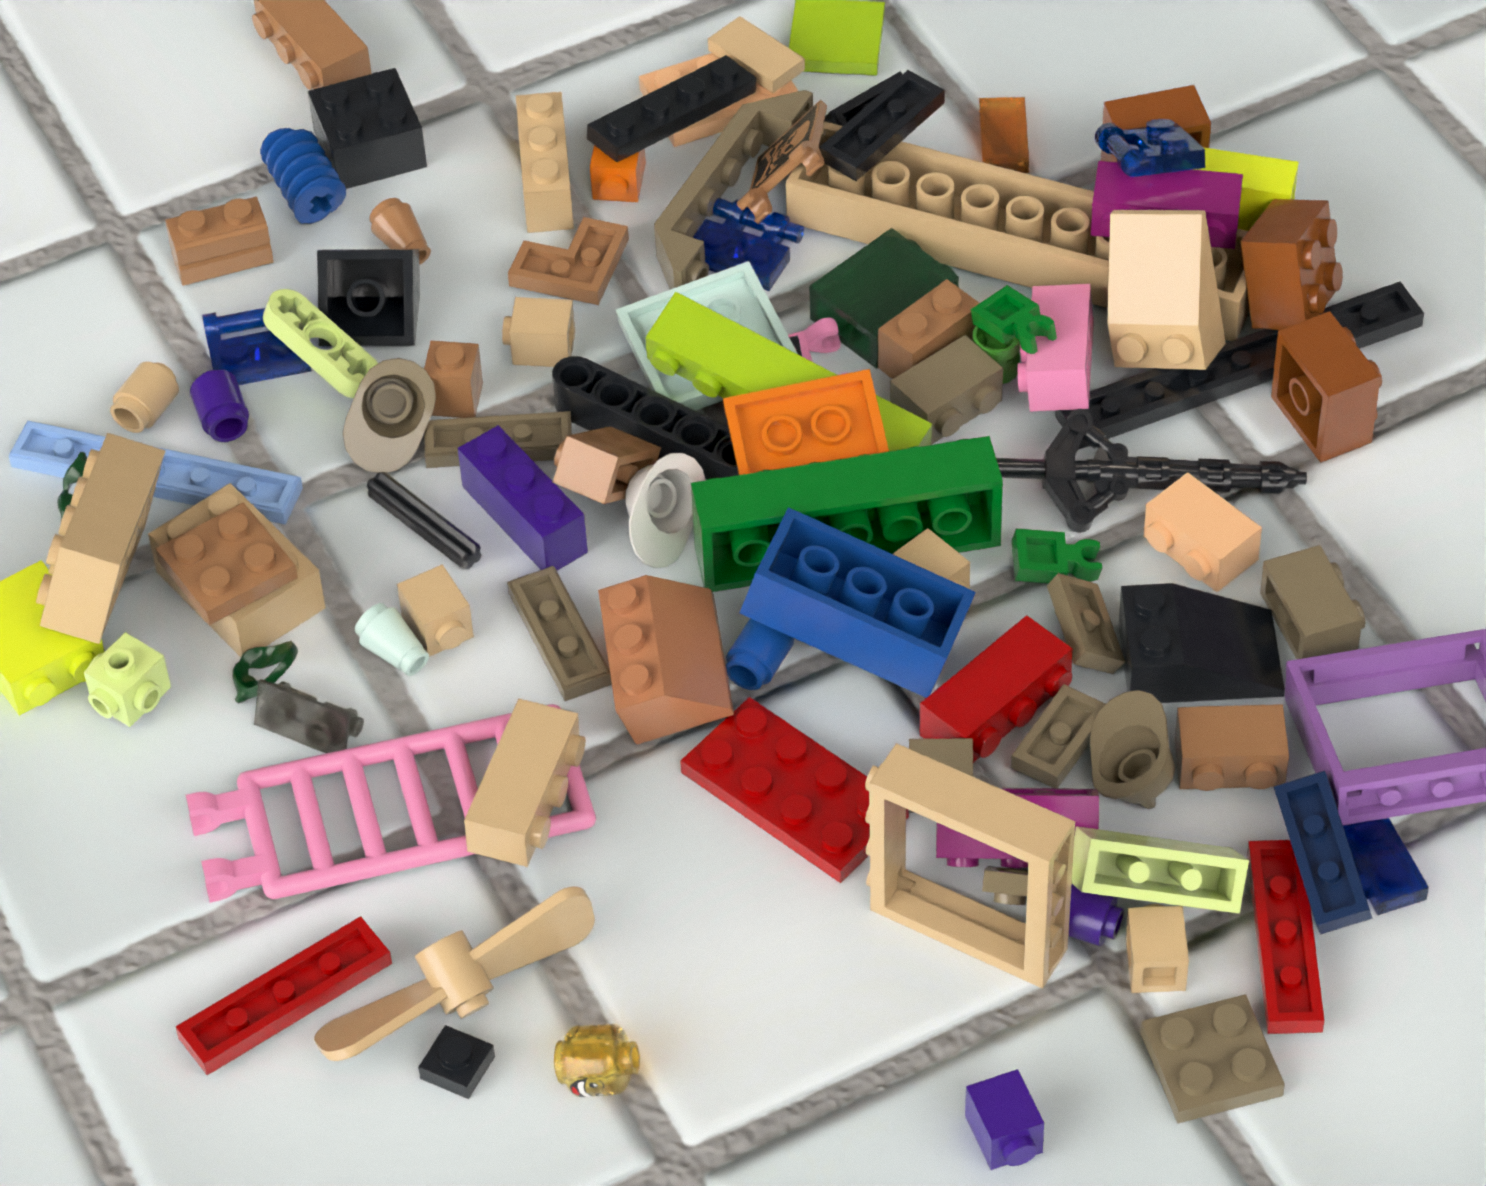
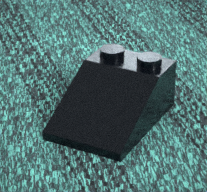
M1174 583L1121 586L1118 625L1122 653L1125 659L1124 670L1127 692L1140 690L1150 693L1160 703L1284 697L1285 688L1271 609Z

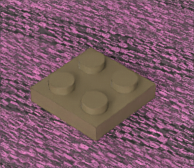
M1246 994L1141 1021L1140 1034L1177 1124L1283 1096L1285 1083Z

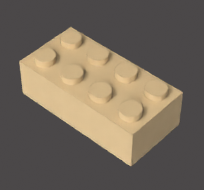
M107 433L100 451L90 450L83 476L78 478L71 504L67 505L59 532L54 535L48 552L46 564L50 565L49 572L43 577L36 599L37 604L44 605L40 622L41 627L100 644L144 532L165 450L111 433Z

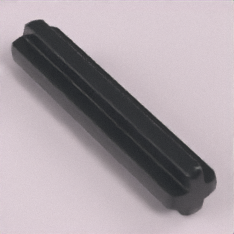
M378 472L374 478L369 479L366 486L370 498L459 567L470 569L474 563L480 560L482 556L480 544L389 474Z

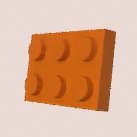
M870 369L723 398L725 415L739 475L756 473L762 470L807 465L813 462L857 457L863 454L889 452Z

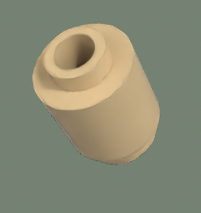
M146 361L140 363L113 396V405L110 408L113 419L122 428L133 433H140L144 428L152 427L179 393L175 374L169 367L159 362Z

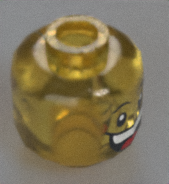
M616 1023L571 1027L565 1034L564 1039L557 1042L554 1050V1069L558 1082L566 1084L568 1090L576 1097L621 1094L626 1090L631 1075L638 1074L640 1068V1052L637 1043L629 1041L625 1030Z

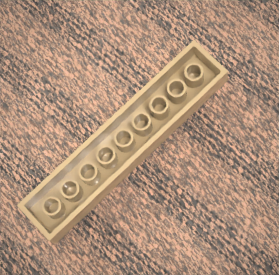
M824 121L819 147L843 126ZM902 141L857 181L826 164L809 177L805 174L807 170L802 162L790 173L786 181L787 223L1030 288L1033 286L1090 284L1092 304L1108 308L1110 237L1091 236L1094 191ZM1237 229L1235 249L1211 247L1225 340L1229 341L1238 338L1250 311L1240 242L1248 231Z

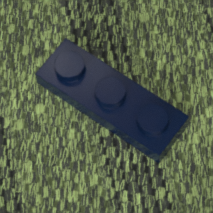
M1318 772L1274 786L1320 935L1373 919L1326 772Z

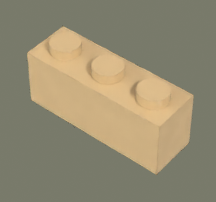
M562 92L516 95L527 233L574 229Z
M518 698L464 819L467 852L528 867L535 849L544 848L551 827L549 816L553 807L560 808L562 806L568 789L567 774L571 766H579L584 754L586 739L584 736L579 735L578 713Z

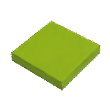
M795 0L789 49L805 58V70L803 72L878 75L885 2Z

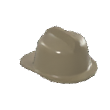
M401 358L383 360L369 369L356 391L345 418L342 433L345 450L354 463L366 471L388 473L397 471L411 460L419 447L436 401L434 382L427 371L414 361Z
M1140 690L1124 692L1109 700L1098 712L1091 726L1090 750L1094 788L1103 797L1121 799L1133 804L1140 803L1147 809L1155 808L1156 797L1167 789L1173 780L1175 763L1169 748L1167 718L1163 705L1152 694Z

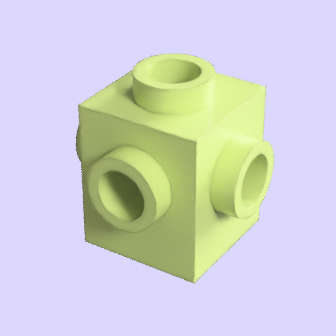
M126 632L104 653L98 654L84 671L89 691L88 700L91 706L103 717L111 718L113 716L129 727L144 713L152 711L160 698L171 688L164 655Z

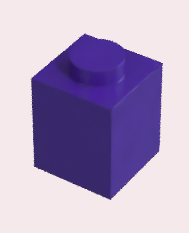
M1018 1069L966 1086L965 1117L990 1170L1005 1165L1019 1166L1033 1159L1035 1155L1043 1153L1044 1121Z

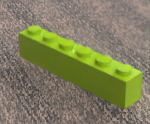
M676 291L645 337L647 359L650 360L657 370L669 376L677 374L691 381L699 392L711 398H716L717 396L727 398L837 375ZM876 395L889 451L931 445L932 423Z

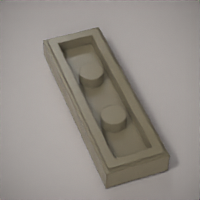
M571 411L429 420L424 432L426 468L460 466L457 448L497 425L533 461L554 460L559 445L566 439L567 435H572Z
M554 566L507 582L508 593L564 701L612 685L610 670Z

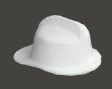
M669 453L657 460L654 465H648L637 471L629 481L626 489L625 504L630 515L629 536L632 547L639 559L644 564L653 568L668 567L675 562L685 548L693 528L691 483L705 481V476L698 462L693 457L684 453Z

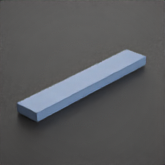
M27 420L9 454L10 464L14 468L64 478L66 471L80 452H85L88 458L91 449L100 451L105 436ZM159 448L165 450V455L153 497L195 505L231 483L269 521L286 525L303 487L301 477Z

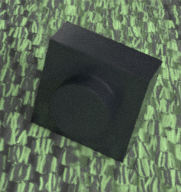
M445 1025L418 1067L420 1079L469 1099L495 1058L494 1045Z

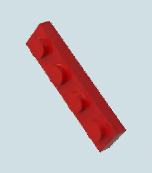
M1290 840L1248 841L1247 858L1249 860L1248 867L1267 1034L1323 1033L1325 1019L1311 906Z
M360 916L175 1026L178 1039L205 1074L209 1075L392 964L391 953Z

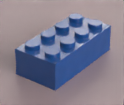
M788 507L754 575L739 613L927 698L931 694L976 592Z

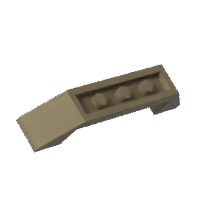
M802 90L743 104L654 223L656 257L669 289L708 276L709 265L705 263L704 241L695 239L698 227L706 217H711L715 213L720 197L728 187H733L737 183L742 167L750 157L754 158L758 154L762 144L770 147L813 107L812 92Z

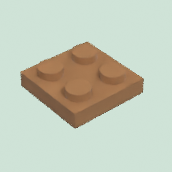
M244 502L155 548L158 562L209 625L298 578L294 562Z

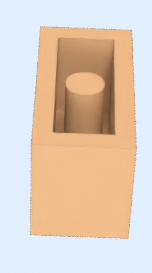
M1188 472L1146 504L1144 537L1155 550L1166 553L1183 566L1192 578L1203 581L1216 592L1220 591L1259 560L1262 527Z

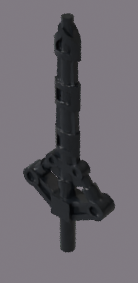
M1075 409L1070 412L1066 423L1045 451L1043 459L996 458L1002 478L1042 479L1043 489L1047 491L1066 518L1068 527L1077 533L1089 530L1094 518L1108 508V504L1113 500H1123L1127 496L1129 488L1165 490L1187 472L1214 492H1230L1231 488H1259L1260 493L1280 494L1287 488H1295L1298 485H1306L1307 472H1299L1294 467H1288L1279 461H1260L1259 465L1230 463L1229 459L1198 458V461L1168 459V457H1129L1127 447L1121 443L1113 444L1105 438L1106 434L1093 425L1091 414L1084 409ZM1082 441H1085L1094 449L1098 448L1094 459L1075 461V455ZM1077 481L1094 483L1097 493L1086 501Z

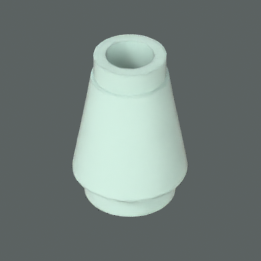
M378 603L369 608L360 617L355 626V633L360 637L359 643L361 646L400 671H403L407 676H412L420 671L429 659V654L423 649V646L395 607L388 608L385 604Z

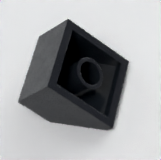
M419 249L317 250L318 309L360 346L415 345L420 301ZM319 338V346H331L328 341Z

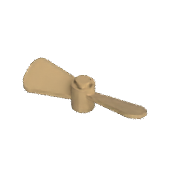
M572 886L561 889L475 948L471 947L463 930L433 943L415 955V959L426 979L328 1022L314 1036L318 1049L331 1061L351 1058L440 1003L446 1015L457 1011L460 1019L474 1014L489 1004L486 994L494 989L490 980L571 948L589 935L595 923L592 903L585 890L580 887Z

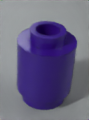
M210 370L200 375L192 383L190 395L203 430L219 442H229L241 437L248 427L249 411L236 377L226 370Z
M1072 884L1069 937L1100 947L1106 938L1114 940L1120 930L1124 916V909L1117 907L1118 897L1084 893Z

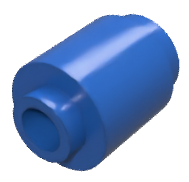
M750 618L726 655L728 677L736 685L744 689L758 690L762 685L768 684L772 680L794 645V638Z

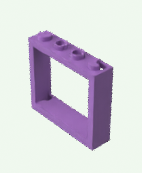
M1486 629L1286 661V704L1315 773L1326 772L1343 825L1486 802V748L1343 771L1316 705L1468 680L1476 681L1486 702ZM1474 643H1480L1479 649H1476Z

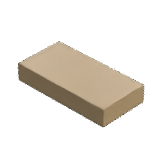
M741 16L708 38V51L719 58L727 55L757 78L756 82L772 93L805 70V58Z

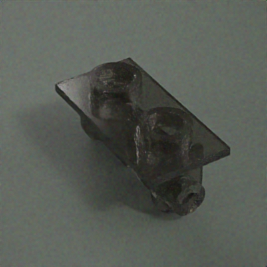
M260 679L258 682L254 725L323 753L347 749L348 737L350 735L357 737L362 731L364 719L359 717L357 710L353 708L344 709L327 701L321 703L317 701V697L291 688V685L285 681L273 684Z

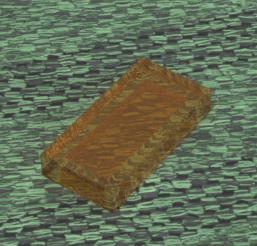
M1025 97L979 98L982 162L1021 173H1029Z

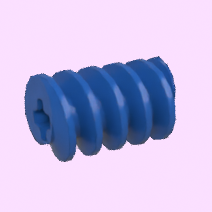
M280 128L267 135L260 148L261 159L266 164L269 173L274 178V182L280 188L282 196L287 200L289 208L293 211L299 223H316L335 211L345 199L346 186L339 179L337 171L332 167L331 161L325 155L324 149L320 146L317 137L312 131Z

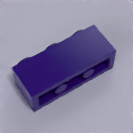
M499 425L457 448L462 487L540 570L554 566L556 571L588 553L584 513Z

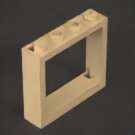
M896 743L879 767L872 766L865 784L866 790L869 791L870 802L865 818L866 823L870 824V838L866 846V854L870 856V870L866 880L867 886L870 887V910L1043 989L1068 949L1075 821ZM906 809L1028 862L1026 924L907 871Z

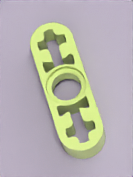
M280 289L270 295L263 313L265 326L339 393L354 399L362 379L370 368L378 364L377 361L299 292L290 289ZM315 337L322 338L328 341L333 349H319L309 339Z

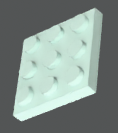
M749 261L615 309L618 323L651 390L695 411L723 401V398L719 396L711 398L702 394L693 386L691 381L677 374L674 376L666 375L657 370L650 360L647 359L645 337L675 291L798 354Z

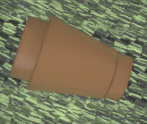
M389 198L379 203L372 210L369 216V221L372 224L371 231L388 248L419 249V265L429 258L431 249L427 245L413 210L408 203L401 202L398 198Z

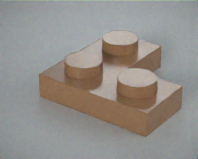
M583 217L569 249L523 240L508 271L509 286L599 305L629 240L628 226Z

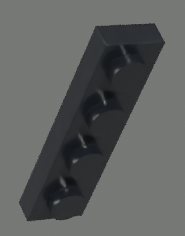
M725 55L587 124V140L615 162H619L755 93L757 78Z

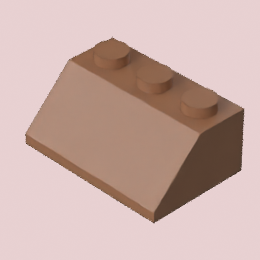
M644 575L598 590L615 710L636 745L734 715L715 598L711 589Z

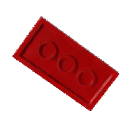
M751 697L747 698L734 710V715L728 716L680 760L681 773L839 883L846 879L869 856L866 854V846L870 838V824L866 823L865 820L870 805L869 791L865 788L867 776ZM906 809V819H907V818L909 817V810H908V809Z

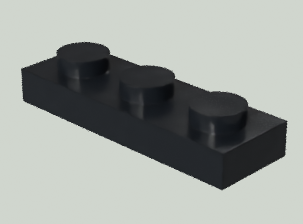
M907 70L819 147L824 158V164L854 181L859 180L945 103V90Z

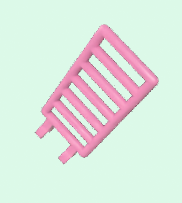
M555 704L547 705L561 709L558 705ZM512 713L245 771L238 776V790L217 795L209 792L187 794L186 800L194 836L209 833L218 828L222 823L246 819L255 855L233 861L224 858L201 861L210 903L226 899L237 890L262 885L263 891L268 898L279 899L475 855V853L467 852L466 835L438 841L414 755L445 749L463 814L466 817L478 787L465 744L496 738L498 745ZM394 760L418 846L386 853L363 767ZM580 765L578 767L571 766L567 774V796L572 811L549 816L551 827L548 838L586 830L593 827L596 822V815ZM342 771L365 858L334 864L312 778ZM291 783L313 869L282 876L260 789Z

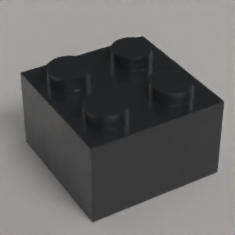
M396 68L308 91L314 133L346 189L427 167L422 126Z

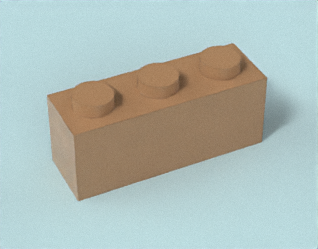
M254 0L256 13L252 15V21L257 33L262 39L268 38L274 44L279 57L285 64L291 63L307 89H317L372 74L368 47L325 0Z

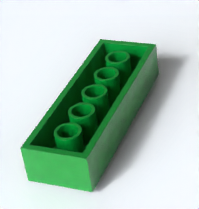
M990 436L960 439L953 442L921 447L914 446L877 454H863L857 457L813 462L807 465L762 470L756 473L712 478L691 483L695 551L703 587L711 589L712 592L749 587L751 585L754 575L788 507L891 554L927 528L958 553L1001 546L1003 479Z

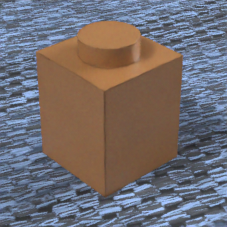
M431 340L424 369L434 382L436 401L431 416L476 417L483 386L479 344Z

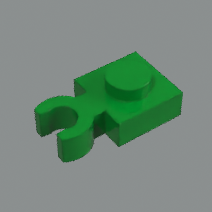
M1008 285L970 309L975 326L1003 344L1016 337L1019 339L1022 350L1027 353L1035 354L1038 352L1036 336H1045L1051 341L1057 339L1054 321L1050 317L1040 314V308L1037 303Z
M1015 529L1011 540L1015 581L1050 583L1058 573L1067 576L1071 573L1076 578L1089 582L1098 580L1103 569L1102 563L1088 562L1084 558L1096 559L1100 549V542L1093 539H1082L1075 544H1066L1065 532Z

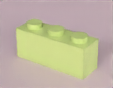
M1076 826L1072 884L1084 893L1240 914L1249 860L1230 847Z

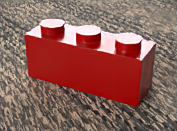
M1026 615L920 703V736L924 739L973 738V763L980 757H988L995 751L1003 737L1015 727L1021 728L1025 726L1041 705L1051 697L1054 698L1063 684L1070 685L1073 677L1071 673L1073 648Z

